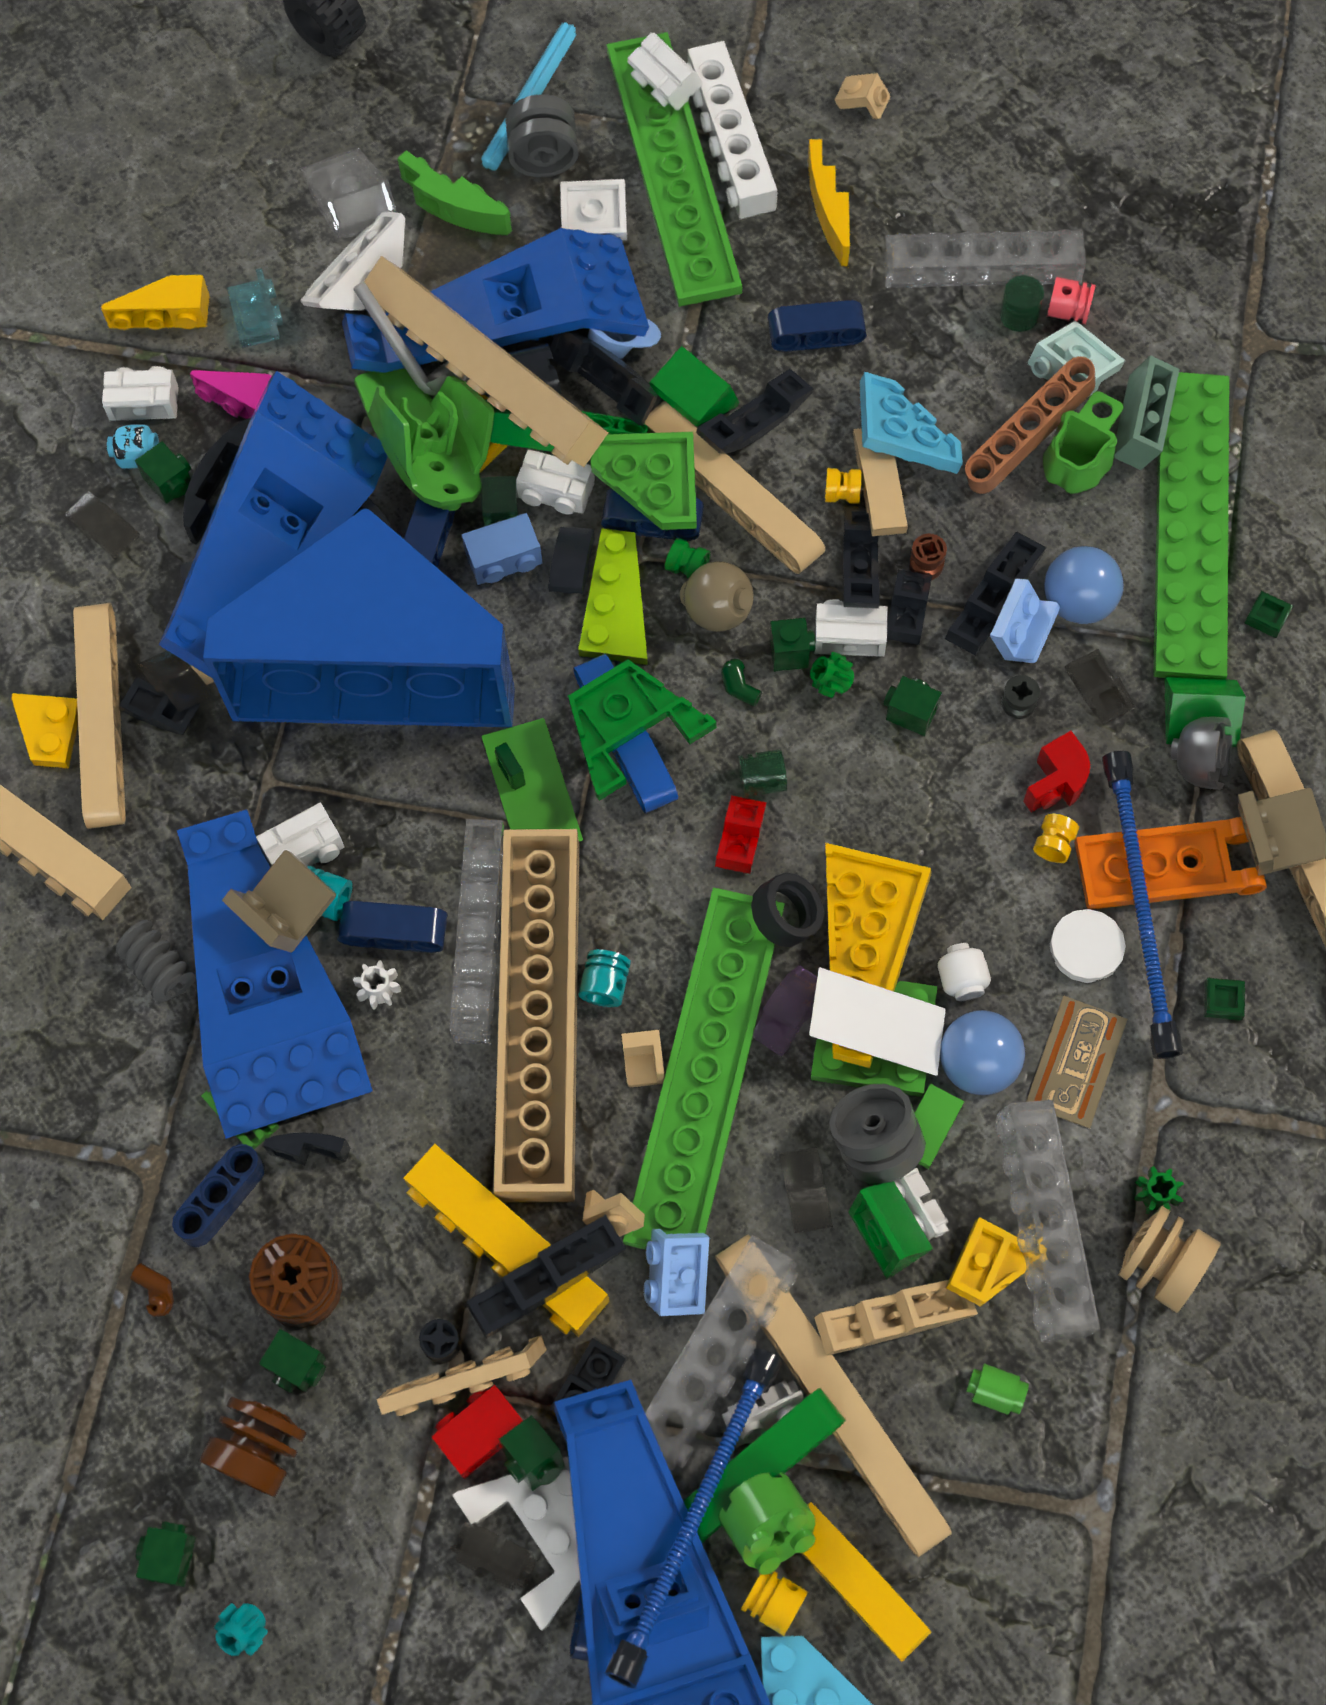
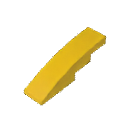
M809 139V179L816 214L826 240L840 265L848 266L850 250L849 192H836L835 166H822V139Z
M810 1502L808 1507L815 1516L813 1534L816 1537V1541L809 1550L802 1554L843 1598L847 1606L902 1662L931 1633L930 1629L843 1534Z

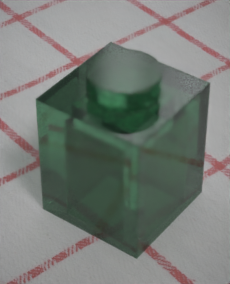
M516 476L481 477L484 526L519 516Z

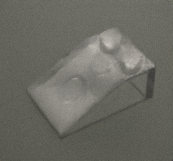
M359 147L300 168L301 174L324 219L338 239L357 235L359 231L373 224L382 212L397 213L388 180Z

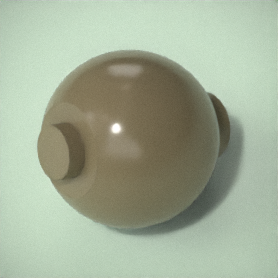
M716 561L702 565L691 574L681 587L680 599L688 615L697 625L709 631L723 632L734 629L748 617L753 606L754 593L749 578L740 568L731 563Z

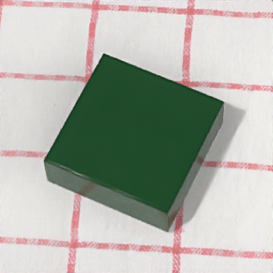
M1261 591L1246 618L1245 624L1277 638L1293 605Z
M505 742L495 747L494 752L497 765L511 788L517 790L526 785L523 769L508 744Z
M1207 978L1205 980L1204 1017L1242 1020L1245 1017V981Z

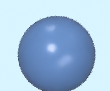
M1091 546L1074 547L1056 557L1048 568L1044 581L1045 596L1047 601L1058 603L1060 610L1057 615L1063 619L1078 624L1095 623L1109 616L1120 602L1123 593L1122 572L1117 562L1105 551Z
M973 1011L958 1017L949 1025L942 1037L940 1060L945 1074L959 1089L975 1095H991L1008 1088L1017 1079L1025 1060V1046L1020 1032L1006 1017L991 1011Z

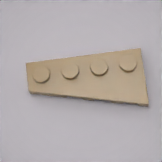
M540 1335L529 1339L528 1345L516 1353H513L510 1346L495 1351L494 1354L482 1359V1365L477 1366L475 1361L470 1360L445 1371V1377L440 1378L439 1373H433L388 1389L377 1399L381 1414L395 1411L396 1416H402L419 1409L418 1403L432 1399L433 1405L455 1398V1392L465 1388H469L470 1393L489 1388L493 1385L492 1380L506 1376L507 1381L522 1378L530 1374L529 1368L547 1350L543 1337Z

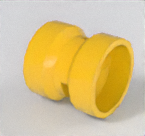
M827 468L825 502L836 503L838 500H846L849 504H859L861 469L840 472L838 468Z
M1055 813L1047 814L1041 826L1043 834L1037 837L1033 850L1039 857L1045 860L1065 863L1071 852L1069 844L1075 840L1079 825L1067 816Z

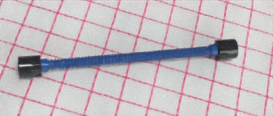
M1114 751L1104 755L1102 763L1109 788L1113 789V793L1117 796L1116 800L1118 812L1120 813L1119 817L1125 843L1126 859L1129 865L1133 899L1135 900L1134 904L1137 913L1136 917L1138 918L1142 952L1145 958L1144 962L1146 975L1148 976L1147 980L1149 981L1151 1003L1153 1004L1154 1016L1152 1017L1153 1024L1150 1025V1044L1153 1058L1169 1059L1180 1056L1184 1052L1176 1022L1172 1021L1171 1015L1167 1012V1000L1165 998V990L1163 989V977L1160 971L1161 967L1159 966V954L1156 948L1152 914L1149 908L1145 874L1142 868L1138 834L1136 833L1135 817L1133 816L1132 800L1130 799L1131 785L1134 784L1132 757L1128 751Z
M753 1349L742 1376L744 1378L743 1395H741L738 1401L739 1404H737L726 1432H724V1436L721 1438L722 1441H720L715 1451L713 1460H711V1464L708 1467L709 1469L706 1471L707 1474L704 1475L698 1493H696V1497L693 1499L692 1507L689 1508L687 1517H685V1521L682 1523L683 1526H681L676 1541L673 1543L674 1546L671 1547L670 1556H667L665 1565L662 1567L658 1580L655 1582L656 1585L653 1587L654 1590L651 1591L649 1600L646 1602L647 1605L644 1606L642 1615L639 1617L640 1620L635 1626L636 1631L629 1634L627 1641H620L616 1652L612 1655L605 1670V1674L609 1678L623 1686L635 1689L640 1680L648 1658L646 1655V1648L649 1644L647 1636H650V1631L653 1630L654 1621L658 1619L659 1611L662 1610L661 1606L664 1605V1601L667 1599L666 1596L669 1594L668 1591L671 1590L673 1581L676 1579L675 1576L678 1575L679 1566L682 1565V1561L685 1559L684 1556L687 1555V1551L694 1539L693 1537L696 1535L695 1532L698 1531L697 1527L700 1526L699 1522H702L704 1513L707 1511L706 1508L709 1506L708 1503L711 1502L710 1498L713 1497L717 1484L720 1482L719 1479L722 1478L732 1451H734V1447L737 1445L736 1442L739 1440L738 1437L741 1436L749 1414H751V1410L754 1407L753 1405H755V1401L761 1397L762 1393H768L772 1382L782 1365L781 1359L767 1350Z

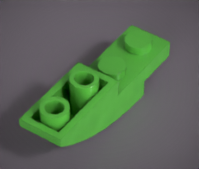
M407 150L398 157L402 180L413 187L415 203L427 212L444 221L477 232L508 235L512 232L510 211L507 206L501 201H495L489 197L478 184H472L463 177L453 184L446 175L438 174L430 168L423 158H416Z

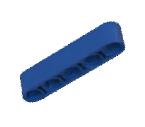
M603 654L573 667V672L581 688L611 670L614 666L607 654ZM647 730L612 751L645 814L678 800V793L673 780Z

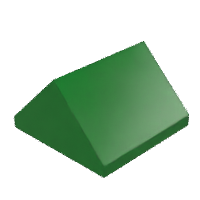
M683 346L675 352L649 383L658 396L696 427L711 420L720 413L724 414L737 408L739 400L731 385Z
M1165 677L1166 744H1172L1174 738L1179 739L1183 728L1191 721L1202 717L1214 716L1229 718L1231 727L1224 726L1225 735H1231L1232 747H1237V742L1240 740L1246 699L1237 680Z
M894 1181L866 1187L859 1191L848 1213L886 1279L896 1275L933 1250Z

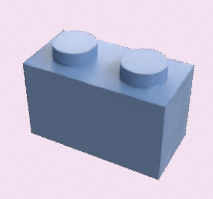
M527 513L461 534L465 553L478 585L486 582L495 583L504 576L516 572H528L537 565L543 564L541 548Z

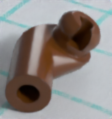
M142 1263L138 1264L131 1275V1280L148 1289L149 1304L146 1305L147 1312L154 1317L167 1315L174 1304L171 1281Z

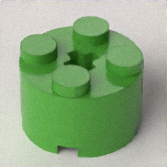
M769 1472L762 1473L746 1480L730 1494L729 1498L732 1503L725 1512L722 1507L719 1514L722 1527L744 1562L752 1568H757L758 1572L763 1575L775 1571L781 1562L787 1560L795 1553H803L809 1550L816 1541V1537L813 1534L815 1516L790 1478L784 1473H779L780 1477L772 1478Z

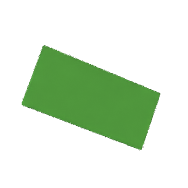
M541 718L482 735L510 830L577 829L579 842L582 841L581 831L545 719ZM505 742L523 769L526 785L517 790L511 788L497 765L494 752L495 747Z

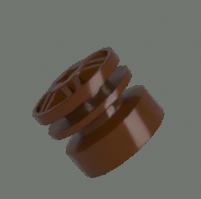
M291 1233L275 1237L261 1247L252 1261L249 1274L251 1292L260 1306L272 1318L284 1326L301 1329L317 1325L329 1317L339 1303L342 1291L340 1271L322 1245L309 1236ZM296 1270L298 1273L296 1276L297 1283L291 1285L288 1282L290 1279L289 1272Z
M230 1397L226 1406L242 1416L239 1422L221 1415L219 1422L233 1434L230 1440L211 1436L199 1462L276 1498L287 1472L273 1462L276 1454L295 1458L297 1451L282 1442L285 1436L298 1442H303L307 1433L297 1427L288 1416L257 1401H244Z

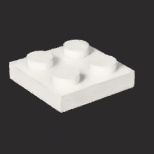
M625 179L560 182L562 228L579 229L602 235L610 234L620 237L621 240H627Z

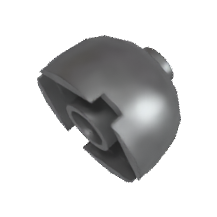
M1213 716L1196 719L1183 728L1179 739H1173L1171 759L1177 760L1179 772L1186 781L1194 786L1217 790L1223 788L1224 783L1218 781L1220 773L1223 776L1228 775L1232 752V736L1225 735L1224 726L1231 727L1229 718Z

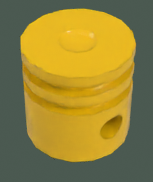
M775 1571L773 1574H760L741 1610L744 1612L747 1609L752 1611L750 1616L753 1618L756 1615L760 1616L759 1621L784 1636L808 1592L785 1577L781 1580L778 1579V1573Z

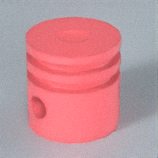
M1056 277L1047 316L1070 321V318H1074V321L1082 320V324H1086L1096 285L1091 284V287H1088L1086 282H1083V285H1079V281Z

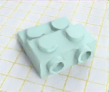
M1074 321L1038 342L1027 364L1031 366L1035 376L1049 380L1072 358L1078 356L1086 357L1092 361L1095 368L1096 385L1090 394L1092 395L1097 391L1102 381L1121 370L1125 360L1081 324ZM1078 373L1071 379L1075 382H1082L1088 378V375Z

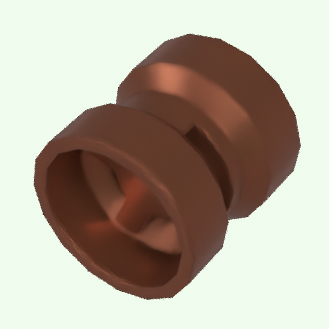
M931 533L917 537L912 546L909 563L910 571L932 575V580L939 577L943 571L947 552L944 540L938 535Z

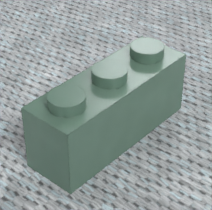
M1150 355L1129 375L1123 411L1120 415L1116 434L1115 459L1142 470L1163 452L1179 374L1178 368Z

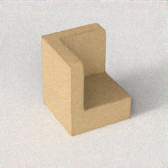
M659 1030L622 1034L628 1087L663 1084L665 1077Z

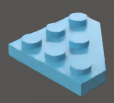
M864 372L860 380L862 446L877 453L882 452L902 458L905 461H913L931 466L937 470H945L957 474L963 464L961 442L952 433L946 436L935 426L937 419L919 402L913 405L902 394L905 389L898 382Z
M803 1636L761 1637L762 1682L771 1705H873Z

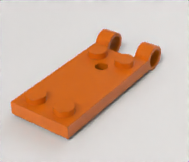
M1241 817L1141 829L1136 832L1138 834L1137 838L1149 903L1231 893L1252 895L1260 893L1267 888L1265 876H1258L1256 867L1232 871L1226 843L1238 845L1248 842ZM1122 832L1076 837L1074 843L1087 909L1135 905ZM1192 857L1196 860L1197 865L1193 868L1187 867L1183 859Z

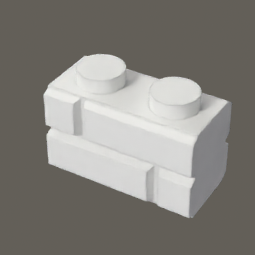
M654 32L650 33L641 43V47H637L628 57L627 62L634 69L630 75L643 88L649 84L654 89L650 94L663 107L669 103L675 110H679L689 100V96H692L702 86L703 81L696 72Z
M154 366L149 370L134 371L130 368L122 367L113 372H104L102 403L109 421L177 418L178 384L172 369L167 370L164 367Z
M527 450L523 466L516 480L518 498H522L525 503L531 506H539L540 504L553 506L558 512L563 514H572L573 512L584 514L588 498L594 486L595 476L591 472V465L589 464L582 467L576 462L571 461L567 465L553 455Z
M827 600L824 604L817 603L815 619L816 650L814 654H831L834 651L841 655L885 656L887 606H879V609L843 607V602L840 600Z
M321 802L256 836L271 866L285 850L292 852L308 867L319 861L321 863L332 861L339 855V850L345 848L337 829Z

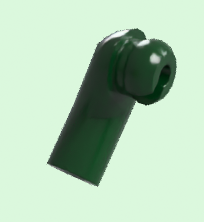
M731 659L725 662L721 671L725 691L729 695L755 707L761 698L762 691L746 684L743 673L745 669L744 663L739 659Z

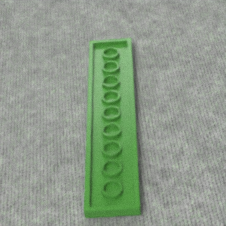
M668 32L656 34L672 49ZM647 36L607 44V54L678 307L742 294V283L688 101L679 110H675L669 103L663 107L650 94L654 89L649 84L643 88L630 75L634 69L627 62L628 57L637 47H641V43Z
M1182 372L1178 374L1163 452L1158 455L1153 677L1227 678L1229 376Z
M713 887L633 1204L645 1214L644 1227L625 1234L623 1239L624 1245L646 1250L648 1241H651L652 1229H661L666 1234H706L776 945L767 940L759 931L753 919L751 909L753 896ZM776 901L777 909L780 915L783 916L785 903Z

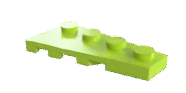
M601 528L579 643V656L596 658L607 654L609 659L613 661L624 662L629 659L635 664L648 665L635 532Z

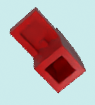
M1071 730L1041 747L1037 763L1047 777L1027 788L1023 802L1031 813L1040 807L1048 809L1058 803L1061 798L1070 807L1079 799L1090 773V760L1087 751Z

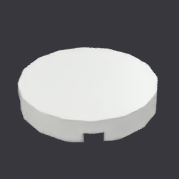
M1091 909L1076 910L1064 916L1055 926L1049 945L1058 969L1069 978L1084 983L1095 982L1096 980L1111 976L1121 964L1126 948L1123 932L1117 923L1106 914Z

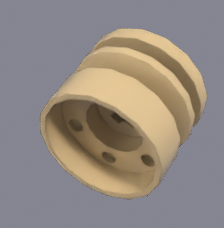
M1161 1206L1154 1215L1143 1222L1124 1253L1123 1265L1118 1276L1127 1281L1137 1267L1142 1269L1143 1272L1135 1287L1142 1289L1153 1277L1160 1282L1154 1299L1178 1313L1207 1271L1221 1243L1200 1229L1195 1230L1185 1241L1178 1236L1183 1227L1184 1219L1178 1217L1169 1230L1163 1228L1162 1226L1170 1210Z

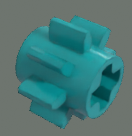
M230 1603L218 1616L220 1620L214 1626V1629L217 1630L216 1641L219 1647L225 1653L232 1656H238L243 1650L249 1656H252L263 1644L262 1639L268 1633L264 1628L266 1625L265 1616L259 1608L248 1603H243L238 1609L233 1603Z

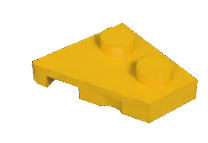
M12 693L11 699L33 765L69 768L78 727L77 698Z
M979 1217L971 1229L946 1289L981 1307L1045 1257L1046 1252Z

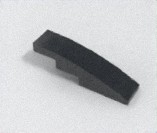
M1016 531L986 570L983 580L968 598L964 610L948 629L945 640L976 656L989 638L1015 579L1029 578L1044 554L1046 547Z
M604 1215L537 1254V1258L503 1276L501 1282L467 1301L466 1305L487 1339L572 1287L625 1251L626 1247L607 1216Z

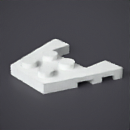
M568 1456L563 1458L565 1468L561 1470L559 1476L550 1484L541 1485L534 1491L530 1489L524 1480L517 1483L511 1475L457 1491L452 1495L473 1527L506 1503H510L554 1569L555 1573L520 1598L541 1631L548 1627L557 1611L570 1596L580 1580Z

